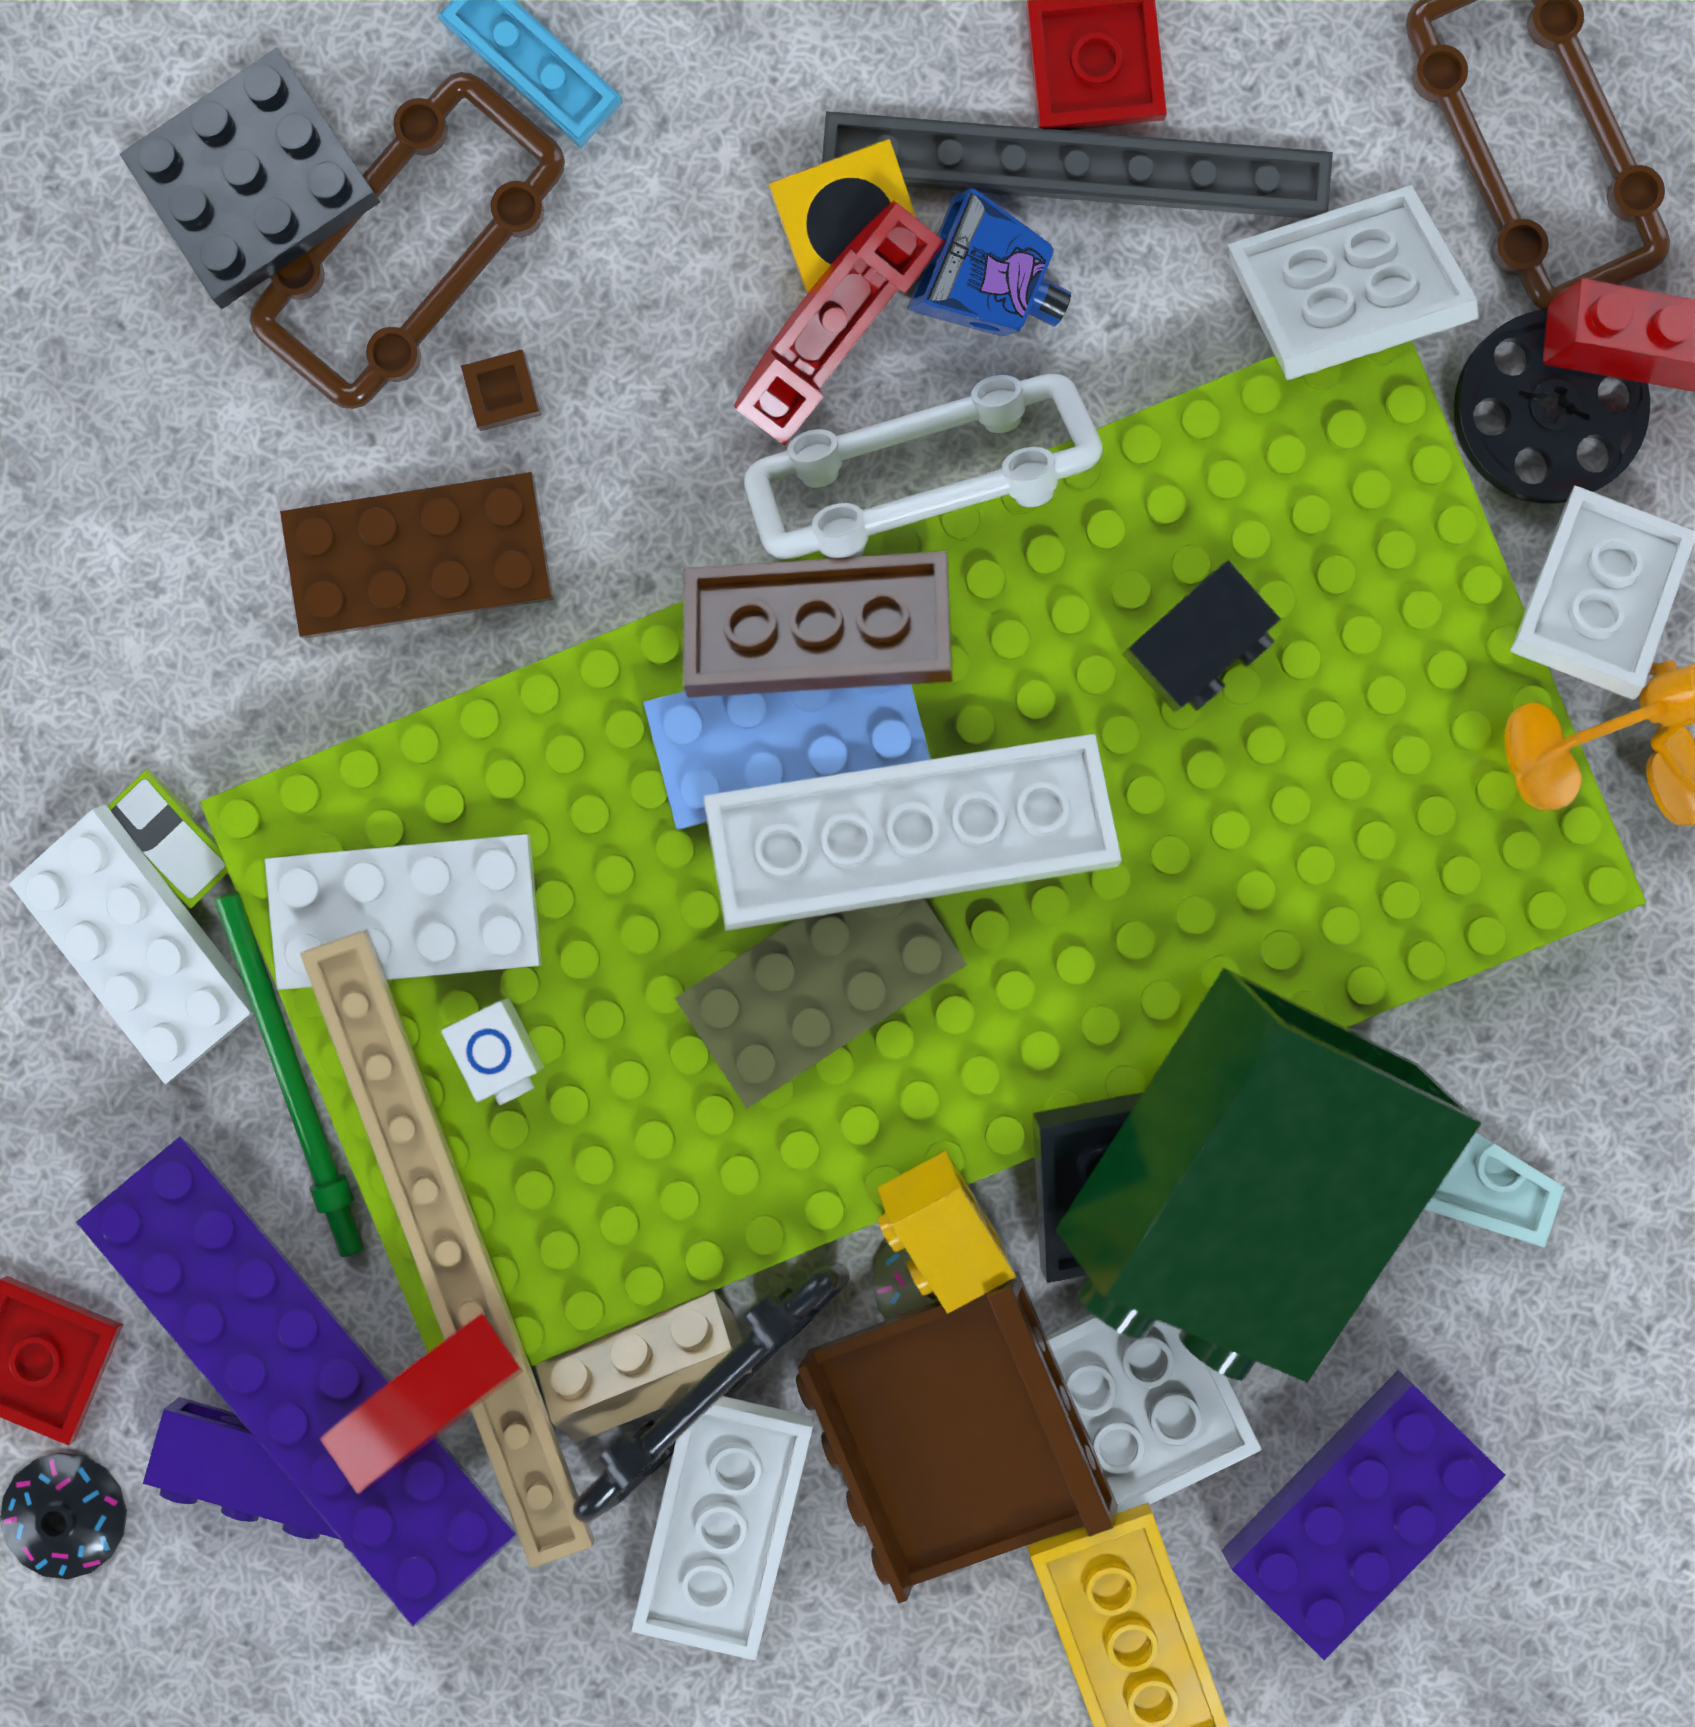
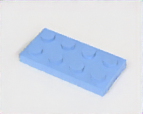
M911 684L687 698L684 691L643 702L677 830L707 822L704 807L705 795L931 760Z

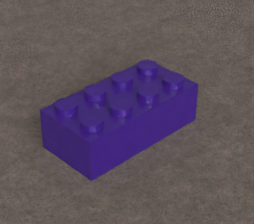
M1397 1370L1221 1551L1231 1570L1325 1660L1506 1475L1413 1383Z

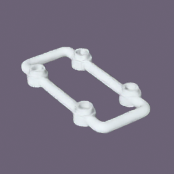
M1050 373L1019 381L1017 378L1009 375H996L985 378L977 383L969 397L838 436L822 429L801 433L789 443L787 451L764 457L753 463L744 476V487L761 543L767 553L783 559L795 558L819 550L828 559L860 557L864 553L865 545L870 535L1007 494L1015 498L1016 502L1024 507L1043 505L1053 497L1058 479L1092 468L1099 461L1103 448L1101 439L1076 386L1068 377ZM1048 399L1054 400L1075 445L1073 448L1053 454L1041 447L1022 448L1005 458L1002 469L864 510L849 503L834 504L819 511L813 518L811 526L790 532H785L770 482L795 475L808 487H824L837 479L843 460L977 420L992 433L1009 432L1020 424L1021 417L1025 412V406Z

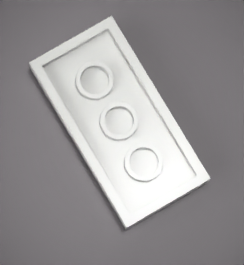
M106 805L89 811L9 883L164 1084L178 1078L254 1014L241 978Z
M528 834L265 859L277 990L312 987L300 953L364 929H368L386 980L542 965L531 839Z
M722 1396L676 1440L631 1632L756 1661L813 1429L814 1417Z

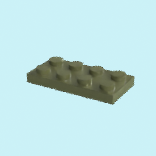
M922 898L795 919L677 996L675 1000L745 1107L749 1108L966 966L967 963L925 899Z

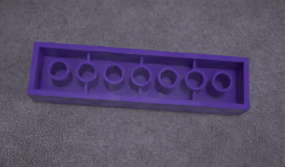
M179 1136L76 1221L79 1227L412 1627L422 1623L518 1537L514 1526L438 1437L360 1494H357L320 1438L388 1384L390 1379L194 1147Z

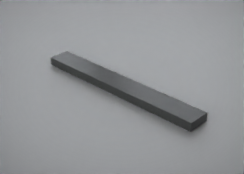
M826 111L822 163L879 141L890 139L906 187L966 191L973 188L981 193L1305 219L1326 213L1329 207L1333 152Z

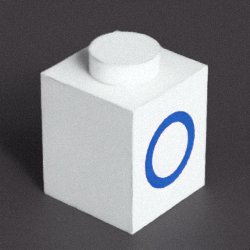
M510 998L501 1000L441 1030L476 1102L494 1094L498 1104L502 1105L535 1088L529 1076L537 1073L544 1066Z

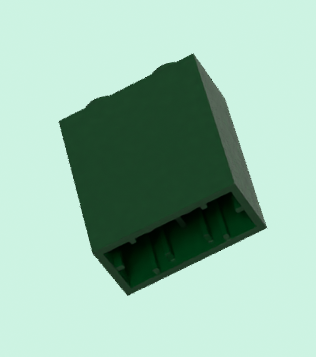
M1223 967L1056 1228L1059 1236L1088 1275V1278L1078 1292V1298L1085 1308L1100 1321L1114 1330L1135 1339H1144L1156 1320L1180 1329L1179 1339L1192 1355L1211 1369L1231 1379L1244 1380L1254 1364L1259 1362L1308 1383L1482 1123L1418 1063Z

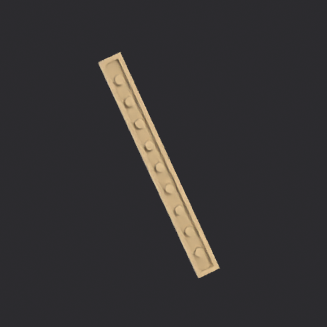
M368 929L305 950L300 953L444 1339L450 1337L482 1313L523 1370L521 1374L479 1403L471 1411L530 1569L591 1548L594 1542L593 1533L588 1522L579 1521L573 1514V1505L579 1497Z

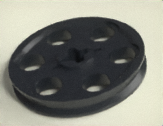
M1548 309L1525 313L1511 319L1488 335L1474 349L1464 364L1456 385L1454 422L1459 442L1466 457L1487 482L1505 494L1517 499L1540 504H1555L1567 502L1575 485L1595 492L1616 479L1629 466L1638 453L1647 432L1650 417V393L1648 383L1542 364ZM1513 342L1523 349L1527 362L1521 374L1511 376L1504 374L1498 369L1495 364L1494 353L1500 343ZM1604 379H1617L1627 387L1629 402L1622 412H1611L1600 404L1598 388ZM1554 391L1559 394L1558 405L1565 408L1566 412L1570 415L1560 414L1549 422L1544 419L1546 408L1537 404L1538 401L1534 400V398L1544 399ZM1491 401L1503 409L1506 416V424L1500 434L1486 435L1476 427L1473 420V412L1480 402ZM1584 438L1598 439L1607 448L1609 459L1606 467L1601 472L1587 471L1580 465L1577 459V449ZM1525 449L1535 450L1545 459L1547 465L1546 475L1540 483H1526L1516 474L1515 459L1520 451Z

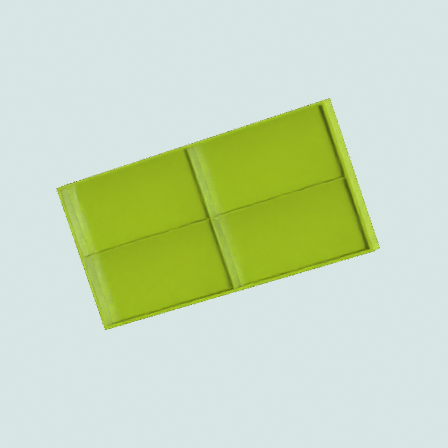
M1413 340L1290 380H1286L1275 355L1097 428L1096 431L1101 439L1103 448L1099 461L1092 468L1084 472L1058 479L1053 497L1043 505L1024 507L1019 505L1015 498L1007 494L868 536L864 553L861 556L947 551L953 682L911 684L930 759L1095 734L1121 862L1117 867L924 898L967 965L749 1108L745 1107L675 998L795 919L726 930L708 824L706 822L679 830L676 829L643 702L685 691L683 687L684 600L199 801L234 887L240 893L251 928L276 988L265 859L530 835L542 965L387 980L530 1367L877 1223V1217L886 1213L877 1187L945 1150L967 1185L1034 1158L1033 1113L1144 1092L1223 967L1347 1028L1647 903L1581 745L1569 750L1576 760L1582 775V784L1578 795L1570 804L1553 811L1538 810L1527 804L1517 789L1516 775L1511 772L1505 749L1507 720L1516 708L1527 703L1537 702L1546 706L1554 713L1561 725L1564 738L1576 732L1549 667L1510 652L1525 609ZM1071 439L1047 450L1053 454L1073 448L1075 445ZM819 550L795 558L782 559L777 562L828 558ZM1229 560L1281 618L1268 631L1275 642L1247 667H1244L1236 659L1219 674V678L1226 686L1198 711H1195L1187 703L1183 708L1173 712L1126 660L1122 653L1220 565ZM313 987L278 990L426 1350L430 1352L445 1339ZM510 998L544 1068L529 1076L535 1087L530 1091L502 1105L498 1104L494 1094L476 1102L441 1030L501 1000Z

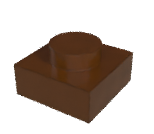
M523 349L461 365L476 425L480 431L542 415L527 357Z

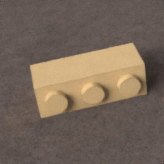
M712 1291L535 1364L550 1421L577 1443L674 1404L688 1392V1388H692L724 1358L742 1338L734 1314L717 1294Z

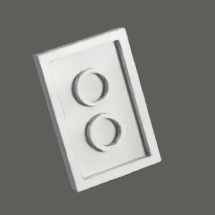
M1575 485L1565 504L1510 652L1636 700L1644 688L1695 542V531Z

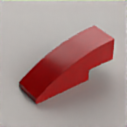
M481 1313L377 1391L324 1434L320 1440L357 1494H360L468 1415L471 1409L521 1374L523 1370Z

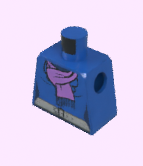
M970 188L954 196L937 236L945 241V244L921 273L907 309L914 313L998 336L1019 332L1024 326L1028 315L1055 327L1061 321L1069 306L1071 292L1043 278L1053 256L1054 248L1052 245L979 191Z

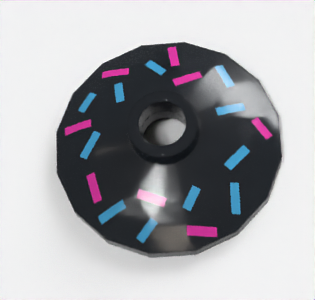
M59 1452L35 1459L14 1476L2 1498L0 1524L7 1547L23 1566L43 1577L68 1580L92 1573L113 1556L124 1536L127 1508L120 1485L104 1466L84 1455ZM57 1511L65 1517L66 1529L64 1531H56L50 1527L47 1520L49 1512Z

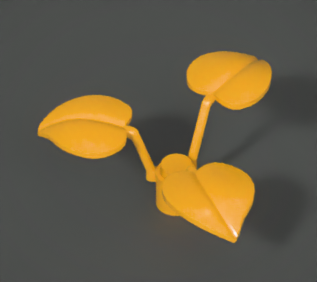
M1672 659L1662 663H1652L1648 675L1656 676L1652 677L1648 685L1644 686L1640 692V709L1572 734L1566 738L1563 736L1557 717L1546 706L1535 702L1516 708L1507 720L1505 749L1511 772L1516 775L1515 782L1521 797L1531 807L1542 811H1553L1567 806L1578 795L1582 784L1579 766L1569 750L1648 719L1652 723H1660L1655 734L1650 738L1651 747L1655 752L1648 758L1646 763V776L1652 796L1659 810L1670 822L1686 827L1695 825V739L1685 727L1695 724V663L1678 669L1675 661Z

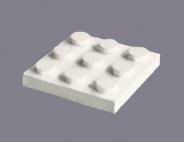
M1412 185L1228 244L1232 268L1286 380L1308 373H1315L1336 364L1380 352L1386 348L1479 319L1477 297Z
M1091 1314L1046 1337L1118 1504L1117 1513L1148 1502L1149 1505L1262 1450L1227 1377L1202 1363L1184 1347L1179 1339L1180 1329L1156 1320L1144 1339H1135L1114 1330Z

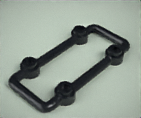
M840 1263L822 1266L811 1273L794 1290L789 1287L778 1297L770 1293L756 1305L743 1319L751 1330L724 1358L656 1423L653 1419L650 1420L634 1436L629 1431L625 1432L598 1458L606 1469L575 1501L573 1505L575 1517L585 1523L595 1520L621 1503L636 1487L656 1471L673 1454L676 1440L722 1396L730 1398L783 1346L801 1332L847 1285L850 1278L847 1267Z

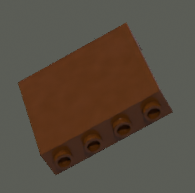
M1019 1271L1015 1272L1016 1277L948 1314L940 1301H936L811 1348L797 1368L799 1374L796 1375V1385L800 1398L809 1411L815 1409L824 1430L821 1434V1442L825 1456L832 1468L841 1469L849 1488L846 1492V1500L852 1519L858 1527H866L874 1546L871 1550V1558L876 1575L883 1585L890 1584L898 1604L908 1600L913 1585L1083 1525L1089 1537L1114 1527L1118 1504Z

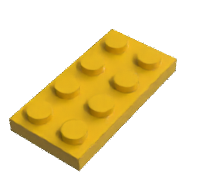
M1149 1502L1117 1513L1113 1529L1089 1537L1085 1526H1081L1027 1546L1093 1727H1230Z

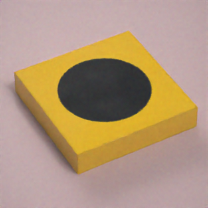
M890 139L879 141L767 183L806 294L854 238L891 202L895 200L916 217Z

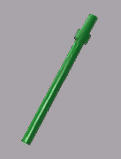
M235 891L214 899V903L314 1181L309 1190L318 1213H325L340 1257L355 1255L364 1249V1245L349 1205L354 1201V1197L346 1175L338 1174L240 893Z

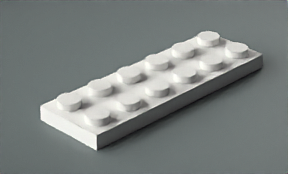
M1095 734L704 796V807L726 930L1117 867L1121 862Z

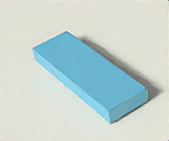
M451 0L438 15L440 22L580 149L623 103L622 97L515 0Z

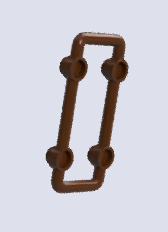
M1419 0L1413 4L1406 19L1407 35L1418 57V62L1413 68L1412 73L1413 86L1420 97L1429 102L1439 103L1498 230V234L1492 244V256L1499 269L1507 274L1518 275L1532 303L1541 310L1548 309V303L1581 278L1621 285L1654 270L1662 264L1669 253L1670 247L1668 230L1657 209L1664 199V182L1654 169L1644 165H1637L1577 36L1584 23V10L1579 0H1531L1534 7L1528 15V33L1534 43L1542 48L1555 51L1614 178L1607 192L1609 209L1619 219L1634 222L1644 246L1556 287L1551 284L1542 264L1548 252V236L1537 222L1530 219H1521L1461 89L1468 76L1467 61L1464 55L1455 47L1440 44L1431 24L1432 21L1477 0Z
M459 72L452 74L441 82L428 99L413 98L404 102L397 109L393 121L395 138L363 174L376 196L379 197L414 155L426 156L433 154L444 145L448 134L445 118L463 98L470 101L538 159L540 164L524 182L510 181L504 183L495 191L491 200L493 219L400 328L385 327L372 335L366 349L369 364L352 384L348 383L282 327L275 318L291 299H308L320 291L325 277L322 263L363 215L270 277L272 282L257 298L251 308L250 324L256 337L332 403L341 408L356 409L363 407L374 399L388 381H405L417 372L421 362L420 343L511 237H526L539 229L544 220L545 211L542 200L558 183L564 172L565 158L562 149L556 141L488 83L472 73Z

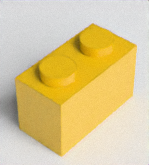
M946 1150L877 1187L886 1212L877 1217V1221L887 1242L895 1253L904 1248L911 1257V1259L906 1261V1266L917 1288L923 1296L934 1292L947 1314L1016 1277L1000 1236Z

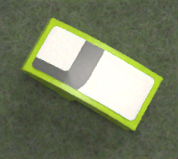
M148 768L107 806L171 890L189 909L228 873L214 837L192 817L193 812Z

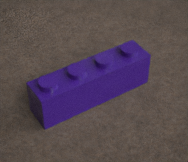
M178 1397L163 1409L143 1484L160 1488L159 1495L172 1502L195 1504L197 1500H202L222 1506L221 1513L235 1520L254 1522L261 1517L283 1523L282 1530L295 1537L318 1539L321 1534L339 1539L234 1412Z

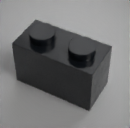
M1227 560L1127 648L1122 655L1173 712L1183 708L1187 703L1195 711H1198L1226 686L1219 678V674L1236 659L1244 667H1247L1275 642L1268 631L1281 618L1231 562Z

